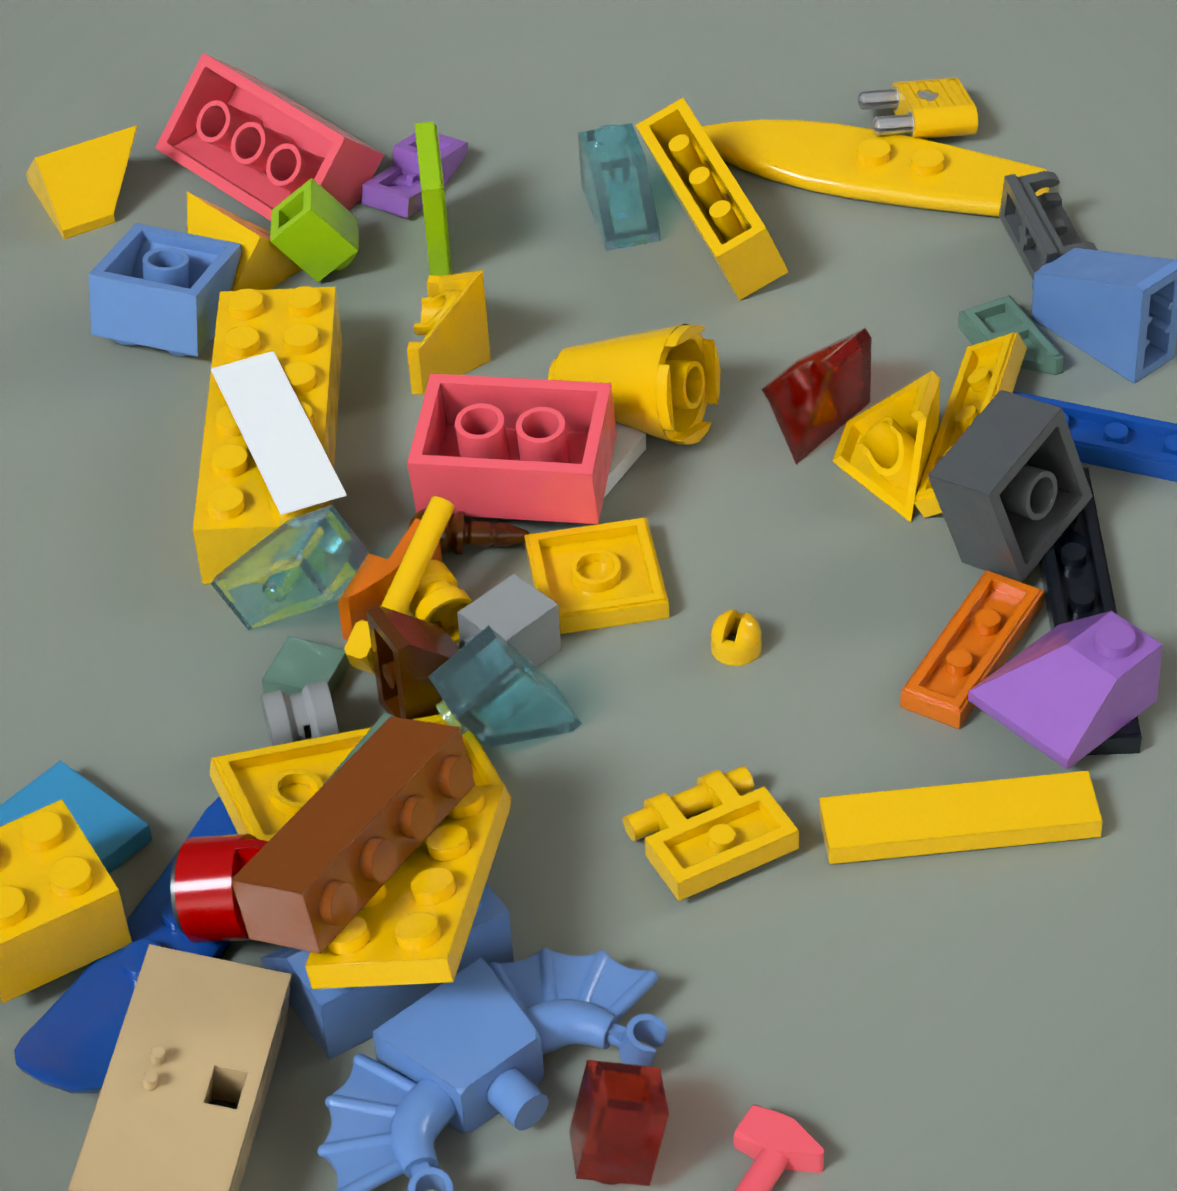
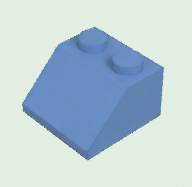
M135 223L88 274L91 335L113 339L121 345L130 346L138 344L166 350L174 356L183 357L191 355L198 357L215 337L219 293L221 291H231L241 257V244Z

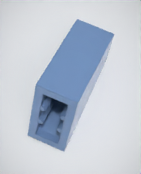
M1073 248L1034 272L1031 318L1135 384L1175 358L1177 340V260Z

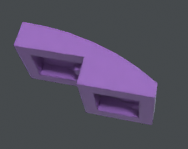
M415 133L393 146V162L391 167L363 183L362 204L407 219L423 208ZM438 133L443 182L445 185L466 156L468 142Z

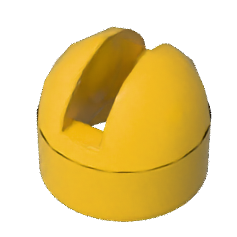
M730 609L721 613L713 622L710 632L712 655L719 662L730 666H742L756 660L762 651V631L754 615L749 612L738 613L736 609ZM736 634L735 641L727 640L728 635Z

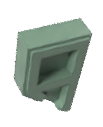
M1010 295L959 312L958 328L972 345L1018 332L1027 346L1021 368L1052 375L1063 373L1064 356Z

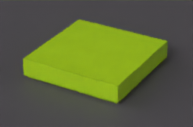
M434 121L414 123L430 275L452 274L438 129L437 125H434Z

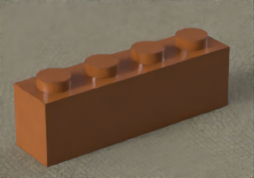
M390 716L231 879L249 939L319 954L325 950L475 786L472 764L467 756L460 727Z

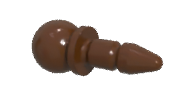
M426 508L420 510L413 516L409 523L408 529L416 518L420 520L422 519ZM458 511L453 517H450L440 539L441 553L443 555L452 549L456 555H463V545L466 543L470 546L490 547L492 544H495L497 547H508L525 542L524 535H528L529 532L505 522H498L495 525L491 522L481 521L466 523L464 521L465 512Z

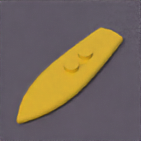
M760 119L702 126L721 158L742 170L774 182L808 191L890 205L999 217L1005 176L1016 174L1017 177L1047 171L1045 168L901 134L876 136L873 129L838 123ZM1041 188L1035 194L1039 196L1043 193H1049L1050 188Z

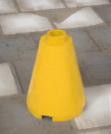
M681 324L565 347L561 350L558 357L552 361L548 380L611 383L615 421L617 423L675 444L690 445L698 443L707 434L712 422L702 420L707 404L718 405L721 368L714 340L703 339L700 334L706 329L701 325Z

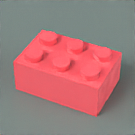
M430 373L407 461L416 513L427 508L432 496H438L450 501L455 506L452 516L458 511H464V516L599 524L617 436L611 383Z

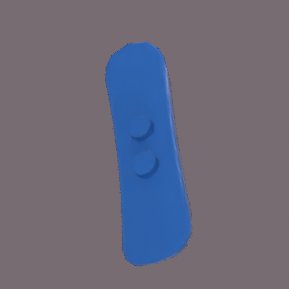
M220 796L204 811L186 839L190 837L238 834ZM174 857L126 920L132 943L90 963L64 994L20 1039L14 1053L16 1065L22 1072L45 1085L72 1094H95L100 1092L149 944L218 959L231 943H193L179 929L172 909L170 892L171 870Z

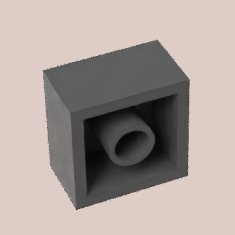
M1000 390L985 409L975 417L968 429L950 450L940 458L936 466L928 474L962 563L988 570L1019 582H1023L1093 497L1062 408Z

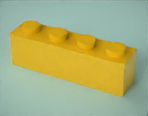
M683 97L635 125L659 170L739 301L789 272L767 228Z

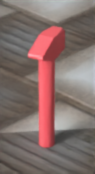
M754 1104L736 1128L733 1136L734 1148L753 1158L754 1162L734 1191H771L784 1170L821 1173L824 1170L823 1147L792 1117Z

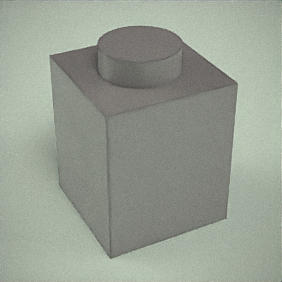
M515 573L457 612L460 635L458 647H468L478 663L480 673L485 674L503 689L513 685L561 650L558 604Z

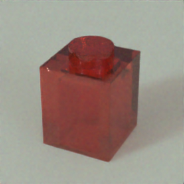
M587 1060L569 1130L576 1179L594 1180L607 1185L623 1183L650 1186L669 1116L660 1067Z

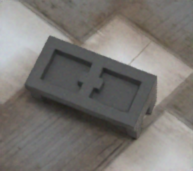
M1050 171L1017 177L1016 174L1004 177L999 217L1033 280L1034 272L1073 248L1098 250L1094 243L1081 241L1062 207V198L1058 192L1043 193L1036 196L1035 192L1039 189L1051 188L1060 183L1057 175Z

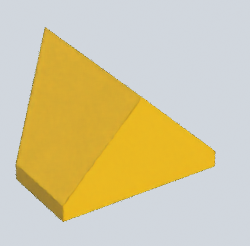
M137 125L34 158L26 172L27 181L64 240L115 223L114 212Z
M187 192L188 234L241 244V257L231 291L248 288L255 290L271 289L301 270L297 264L270 242V231Z
M483 270L442 276H428V297H422L420 323H414L415 334L424 335L425 337L421 342H409L407 347L412 394H425L430 373L464 375L491 361Z
M930 371L847 421L832 460L840 469L910 523L916 509L914 500L938 433L940 377L933 371Z

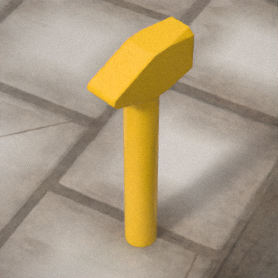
M438 496L431 497L381 604L382 607L406 614L455 509V506L450 501ZM361 620L356 622L344 650L350 664L354 668L375 675L368 621Z

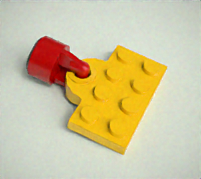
M475 784L321 954L310 952L305 968L312 989L454 982L511 807L505 784L486 786ZM252 834L190 837L178 849L171 870V903L179 929L191 942L213 943L252 940L249 939L231 879L268 841L257 839Z

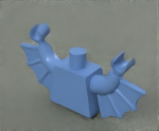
M542 948L538 953L518 962H491L488 964L482 958H479L456 974L454 982L442 983L372 1031L377 1061L364 1054H356L353 1058L354 1065L348 1080L336 1092L325 1099L332 1123L330 1132L324 1144L318 1147L317 1153L320 1157L325 1158L333 1167L337 1175V1191H370L402 1174L410 1178L408 1191L432 1189L436 1191H453V1182L449 1175L438 1168L439 1163L434 1148L435 1140L447 1124L460 1133L473 1132L498 1113L520 1131L536 1124L544 1115L549 1102L548 1097L537 1087L545 1076L543 1054L571 1044H583L602 1049H608L610 1045L619 1047V1057L629 1069L640 1071L650 1067L656 1055V1050L653 1047L663 1046L668 1029L665 1023L657 1016L651 1014L634 1016L626 1027L619 1025L618 1020L658 981V973L654 970L646 971L627 968L609 957L608 952L605 950L585 956H569L552 951L549 948ZM639 1041L646 1042L649 1045L642 1044Z

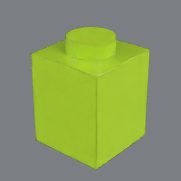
M311 178L271 210L270 242L318 283L333 270L340 271L346 268L355 258L359 251L358 218Z

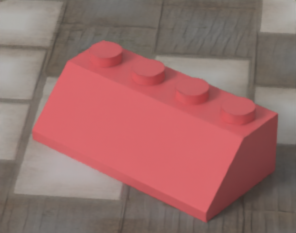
M202 53L155 149L271 221V210L311 178L347 210L360 203L363 183L373 178L384 156L381 152L247 72L205 53Z

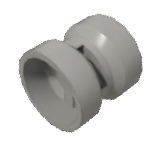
M326 680L305 684L301 692L289 695L281 690L261 694L262 708L271 746L339 733L334 706Z

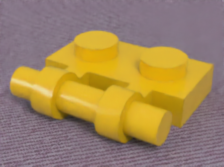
M740 766L724 774L718 769L698 777L696 786L672 796L665 792L644 800V808L623 817L625 831L632 841L645 837V856L678 901L799 849V830L765 786L754 790L752 776L745 766Z

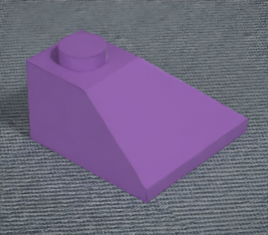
M1113 611L1059 624L969 690L968 701L1068 770L1158 700L1163 644Z

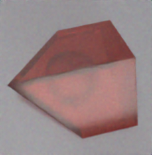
M865 328L798 359L761 389L770 403L796 465L870 403L872 338Z

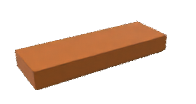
M985 570L901 690L900 707L960 730L975 707L974 704L968 701V691L1004 665L1042 609L1044 590Z

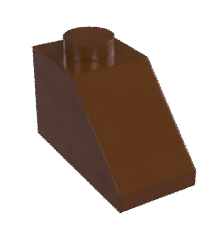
M380 605L367 610L378 699L388 714L399 718L417 719L459 710L466 717L478 711L475 683L481 680V673L478 663L468 647L462 646L459 648L442 626Z

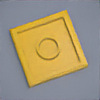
M647 517L524 535L525 551L533 587L558 604L560 634L669 618V601Z

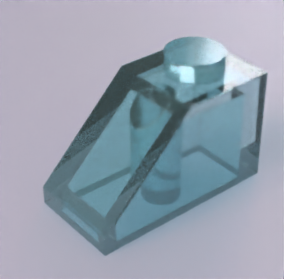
M632 123L605 125L595 130L578 132L581 187L606 251L661 241L646 157Z
M330 505L287 520L216 575L211 585L243 625L250 630L339 601L369 551L335 507Z
M489 625L428 676L443 699L436 705V708L447 724L460 727L462 735L469 730L489 747L570 733L582 724L555 683Z

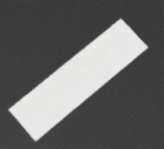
M274 351L211 368L213 376L281 515L347 496Z

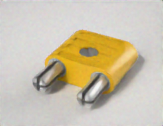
M957 77L893 82L891 89L861 91L858 95V104L861 110L892 108L895 113L892 116L874 118L873 131L876 136L907 134L913 138L929 139L975 135L978 129L977 108Z

